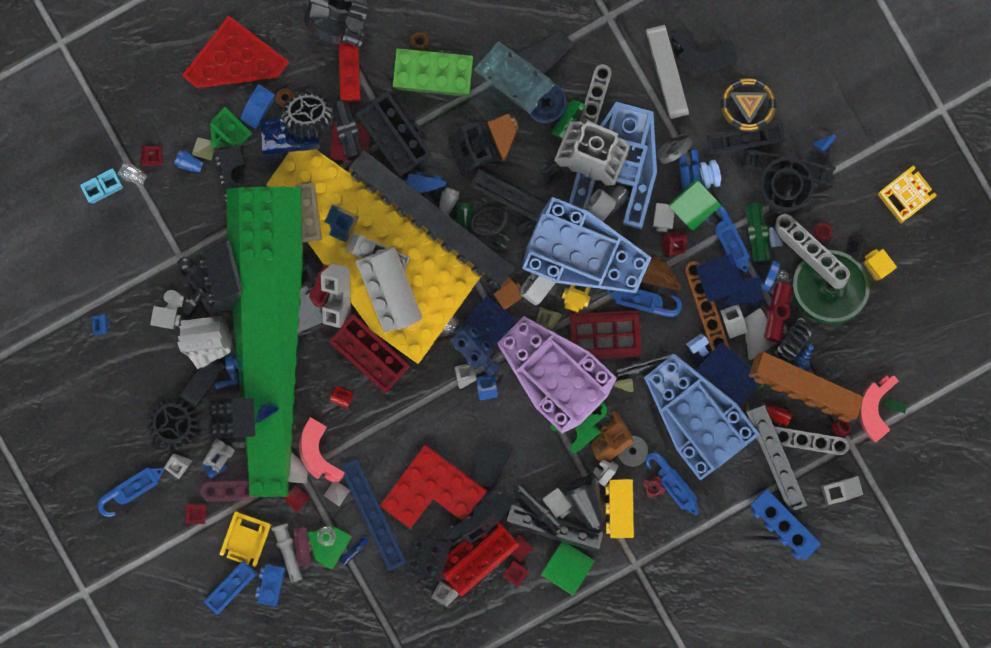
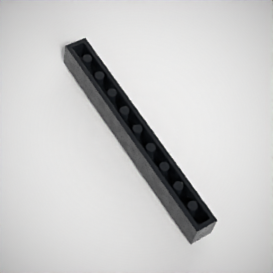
M363 151L349 167L350 177L357 183L362 182L368 192L373 195L376 193L381 197L380 200L386 206L391 205L396 209L395 212L400 217L408 218L414 228L417 230L422 229L428 239L433 242L436 240L441 244L440 247L449 254L451 252L456 256L455 259L460 264L468 265L474 275L477 277L482 276L487 280L486 283L491 288L501 290L514 274L515 268L366 151Z

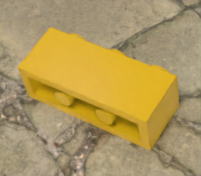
M609 480V484L605 485V495H609V503H606V515H609V522H606V534H610V538H634L633 480Z

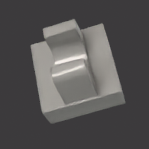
M601 460L599 465L604 470H599L596 467L593 473L599 478L598 482L605 486L616 473L618 465L613 461L609 463Z

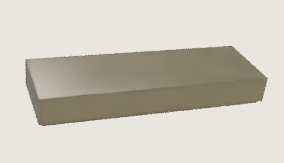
M315 183L295 185V187L302 188V242L322 240Z

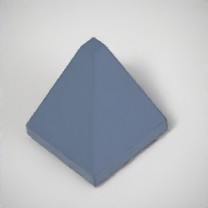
M773 227L768 228L769 247L783 246Z

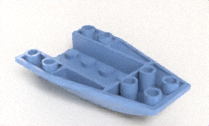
M551 197L542 210L529 240L522 269L557 283L636 293L651 257L589 211Z
M673 354L644 377L676 450L700 481L760 435L736 402L677 355Z

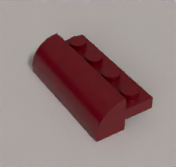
M355 314L351 315L329 341L384 393H387L410 367L400 355Z

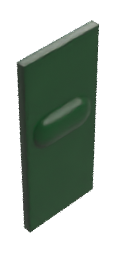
M885 398L883 407L904 414L908 406L889 398Z

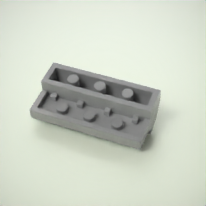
M395 246L356 261L384 332L408 327L423 318Z

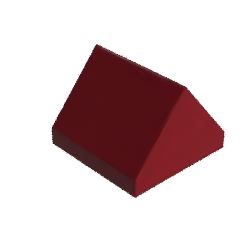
M296 485L289 492V496L284 497L283 500L298 512L310 497Z

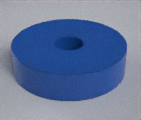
M772 261L761 289L769 292L778 273L780 263Z

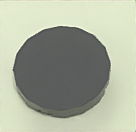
M687 134L675 136L670 144L669 142L665 143L657 152L659 161L662 164H666L681 157L691 147V138Z

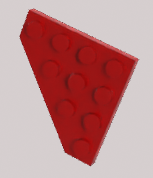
M228 16L182 76L197 88L278 78L289 65V62Z

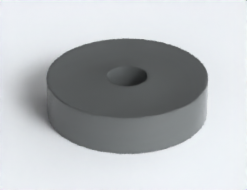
M632 436L634 443L618 454V458L627 466H638L646 460L648 447L643 439ZM631 447H634L636 449V453L634 455H631L629 453V449Z

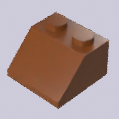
M509 114L487 122L488 129L502 162L506 161L516 137V130H518L515 118H511Z

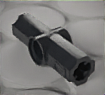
M339 101L332 105L340 141H342L346 159L355 160L362 153L358 140L357 126L352 118L348 101Z

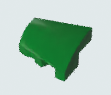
M571 100L561 117H559L550 130V133L563 140L569 123L575 122L586 105L579 101Z

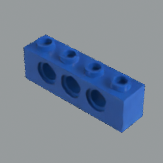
M764 489L749 504L752 508L750 512L757 519L761 517L765 521L763 525L770 532L774 530L779 535L777 539L784 546L788 544L793 549L791 554L799 560L801 558L805 561L821 545L767 489ZM768 507H773L775 510V514L771 518L765 515V510ZM783 520L788 522V529L786 531L779 529V523ZM796 534L802 537V542L799 545H794L792 542V538Z

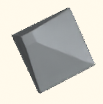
M469 363L454 367L459 389L477 380L475 369Z
M173 454L164 468L180 479L193 461Z
M335 481L332 482L324 496L340 506L350 492V489Z
M441 581L431 598L447 607L459 594L453 587Z

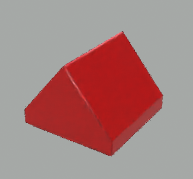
M336 386L330 402L348 409L354 393Z

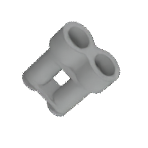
M215 439L203 463L207 466H212L213 470L219 472L235 450L224 444L221 440ZM217 454L220 455L216 463H213L212 461Z

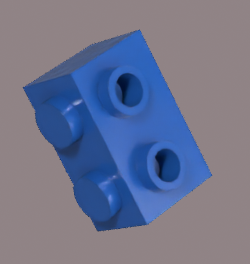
M266 564L265 568L261 567L259 579H262L261 587L257 586L255 598H258L257 603L278 606L286 567Z

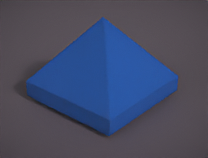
M105 314L92 316L93 335L106 334L110 324Z

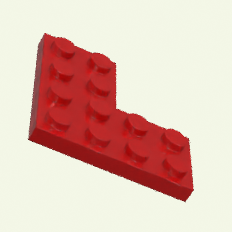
M425 444L380 506L411 529L432 499L464 521L487 490Z

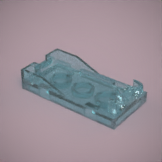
M499 41L474 69L479 76L500 90L529 114L538 105L537 101L542 95H546L554 86V83L546 75ZM511 53L513 58H510L508 54Z

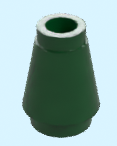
M457 202L455 207L457 223L465 230H469L474 209L472 203Z

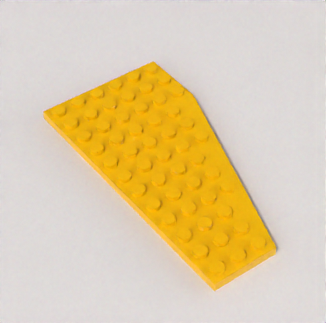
M299 138L266 185L268 187H295V185L315 183L322 240L308 242L323 264L331 265L333 263L349 268L351 303L368 327L419 364L481 276L477 277L474 275L468 265H462L455 259L456 256L451 252L449 254L440 247L441 244L436 240L433 242L428 239L422 229L417 230L414 228L408 218L400 217L395 212L396 209L391 205L386 206L380 200L381 197L376 193L373 195L368 192L362 182L357 183L350 177L351 174ZM352 234L363 236L388 248L395 246L397 252L410 257L405 274L423 318L399 330L383 331L356 263L360 258L345 252Z

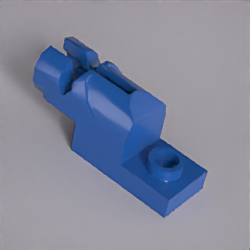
M691 150L690 164H686L685 154L679 157L682 192L696 179L701 183L697 150Z

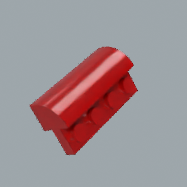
M498 522L490 531L470 544L465 539L448 554L443 576L462 597L516 550L519 544L502 524Z

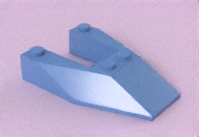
M616 102L600 126L618 133L617 137L625 140L630 146L628 150L629 156L627 160H624L616 182L633 186L622 225L641 230L657 174L653 111ZM577 172L569 203L583 208L591 197L595 180Z

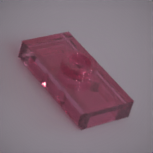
M294 528L298 566H311L309 555L311 543L308 541L307 528Z

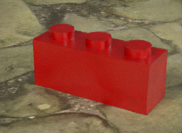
M341 43L339 44L341 101H348V103L361 102L359 49L355 45Z

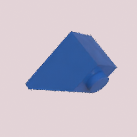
M258 84L249 98L240 120L257 129L275 101V94Z

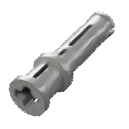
M288 523L271 529L275 533L278 542L276 545L281 549L292 583L303 578L293 551V539L290 538L287 529Z

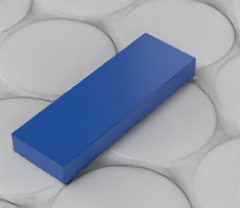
M243 560L205 599L204 603L218 615L257 575V572Z

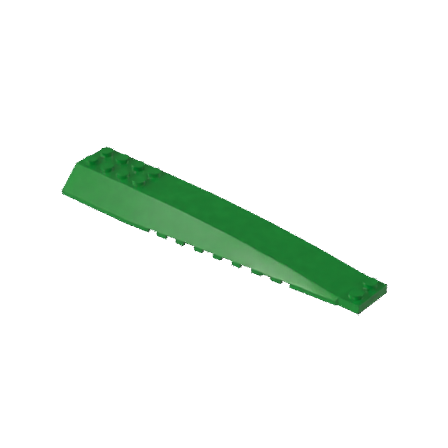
M279 186L226 189L227 241H230L243 291L232 310L241 398H254L255 437H245L249 497L289 496L288 477L290 476L293 434L291 432L294 417L293 404L295 401V367L297 365L296 350L298 346L297 334L300 320L298 318L303 271L302 188Z

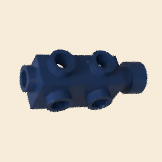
M460 325L453 332L455 336L450 341L453 343L454 348L460 351L466 361L475 369L482 365L490 377L501 367L490 358L493 354L491 351L492 346L487 341L483 342L479 337V331L475 327H470L469 325L463 327Z

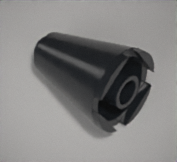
M594 474L593 478H591V475H586L570 482L572 486L569 488L565 485L561 489L563 496L589 529L593 528V530L602 528L606 518L597 476Z

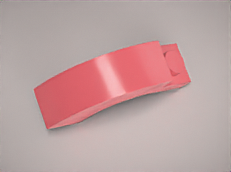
M886 375L878 382L880 384L879 387L875 382H872L862 395L864 398L859 411V419L863 430L873 442H877L890 431L889 427L880 418L878 404L881 397L899 382L894 375L890 377Z
M310 417L299 439L301 460L305 468L315 478L318 479L323 473L327 480L339 482L345 472L326 462L319 452V441L327 427Z

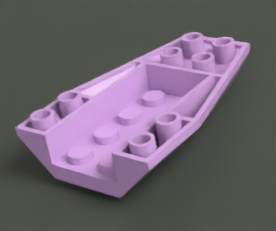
M524 316L497 343L535 408L561 433L580 425L607 398L616 380V377L589 351Z

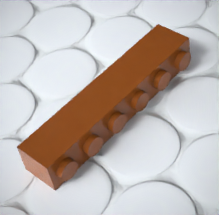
M765 352L755 356L749 374L750 377L755 378L754 381L757 383H766L775 391H784L788 393L789 397L804 400L806 405L817 406L822 409V412L827 414L833 413L838 416V419L846 422L858 417L864 398Z

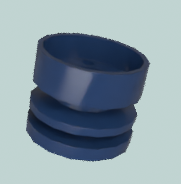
M542 82L531 88L526 96L525 105L531 118L537 122L549 123L561 117L565 111L567 101L561 87L551 82ZM542 98L544 100H546L547 98L550 100L549 108L547 106H545L544 108L541 106Z

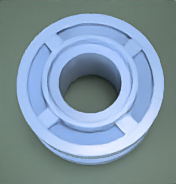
M710 161L709 165L705 162L700 163L702 185L706 189H709L711 184L715 187L720 186L721 174L716 161Z

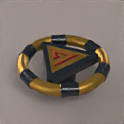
M744 78L731 83L725 89L721 98V110L728 123L735 128L744 131H755L765 127L773 119L776 112V98L773 91L765 83L752 78ZM751 85L762 90L764 93L733 91L742 86ZM729 96L747 124L733 118L728 110ZM766 97H768L769 111L766 117L751 124Z

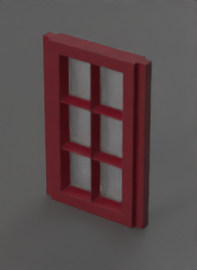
M639 310L570 314L571 342L589 351L596 359L641 356Z

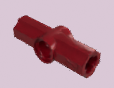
M779 282L775 284L771 306L766 311L768 320L763 338L767 341L781 342L785 320L790 315L789 303L793 287L789 284Z

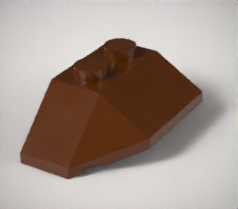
M652 257L641 282L680 291L681 285L668 264L664 263L661 258Z

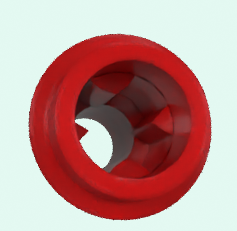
M768 404L766 408L771 420L780 427L784 426L787 428L793 416L789 412L790 410Z

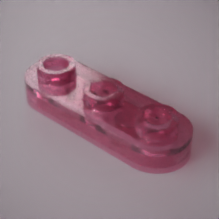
M249 481L207 482L201 488V495L207 501H250L256 498L249 497V494L246 493ZM230 487L234 490L232 495L227 493V489ZM209 488L214 489L215 493L213 495L208 494Z

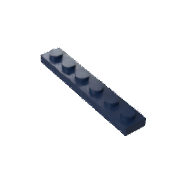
M358 459L340 466L341 471L345 472L343 476L388 570L391 571L407 563Z

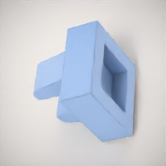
M702 333L686 343V346L693 354L698 352L700 356L704 357L709 353L705 347L709 341Z

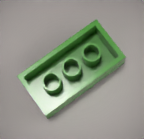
M397 49L393 89L470 97L473 56Z

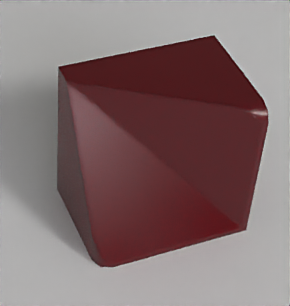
M681 231L663 233L662 251L669 256L685 253L687 235Z

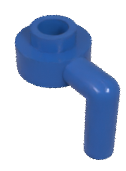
M234 354L225 356L226 369L230 380L215 382L216 389L238 385L237 357L235 358Z

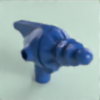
M813 344L805 347L790 364L810 372L809 358H811L813 353Z

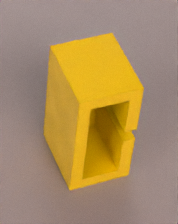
M884 249L871 251L865 256L866 260L863 262L876 281L884 278L897 268Z

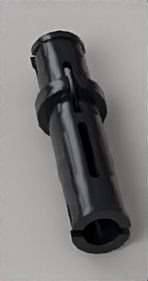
M669 352L639 362L632 361V364L615 368L617 377L621 379L632 375L639 376V373L657 368L672 354Z
M523 484L517 487L519 490L516 489L514 493L539 516L538 519L540 521H544L554 533L559 530L558 527H562L563 524L552 514V511L533 496Z

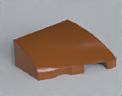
M615 410L611 413L613 418L608 426L603 425L601 428L602 432L591 444L594 455L599 461H611L634 443L627 426Z

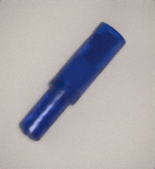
M363 537L339 561L346 566L369 542L368 539Z

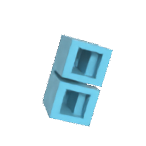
M113 168L97 176L99 180L95 177L80 185L88 202L92 204L124 188Z

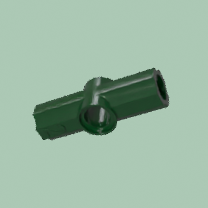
M762 203L745 205L748 221L747 235L749 242H751L753 262L770 260L767 241L769 239L768 227L764 220Z

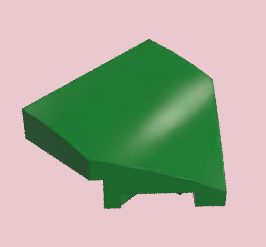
M224 107L215 116L212 123H210L211 148L242 146L253 134L227 107Z
M330 525L320 530L306 532L314 559L333 570L352 536Z

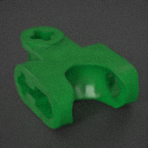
M603 402L599 405L602 406L601 415L591 413L580 425L574 427L577 432V439L570 445V452L572 454H576L602 432L596 424L607 413V407ZM553 424L550 425L552 431H559Z

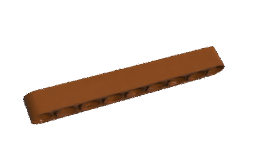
M690 262L684 269L685 277L705 336L709 341L708 345L725 395L731 399L733 393H739L741 401L737 405L742 411L746 412V409L750 407L705 273L700 263ZM692 265L698 268L699 272L696 276L689 274L688 269ZM700 283L704 286L703 294L695 292L696 284ZM702 302H708L711 305L709 312L702 311ZM709 320H714L717 323L715 330L708 329L707 322ZM715 338H720L723 341V346L720 349L715 348L713 345ZM722 356H726L729 359V364L726 367H722L719 363V359ZM728 374L735 377L733 385H728L725 381Z

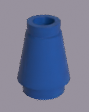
M179 150L174 162L178 166L177 168L198 173L204 163L187 151L183 152Z

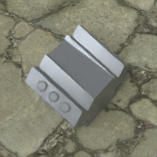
M579 121L570 122L555 157V162L560 167L567 166L572 172H579L593 180H601L605 185H615L630 146L625 140L617 137L618 133L589 121L586 124Z
M222 316L180 321L182 325L179 326L180 336L178 338L180 342H177L179 349L192 360L197 369L231 352L232 336L228 332V325Z

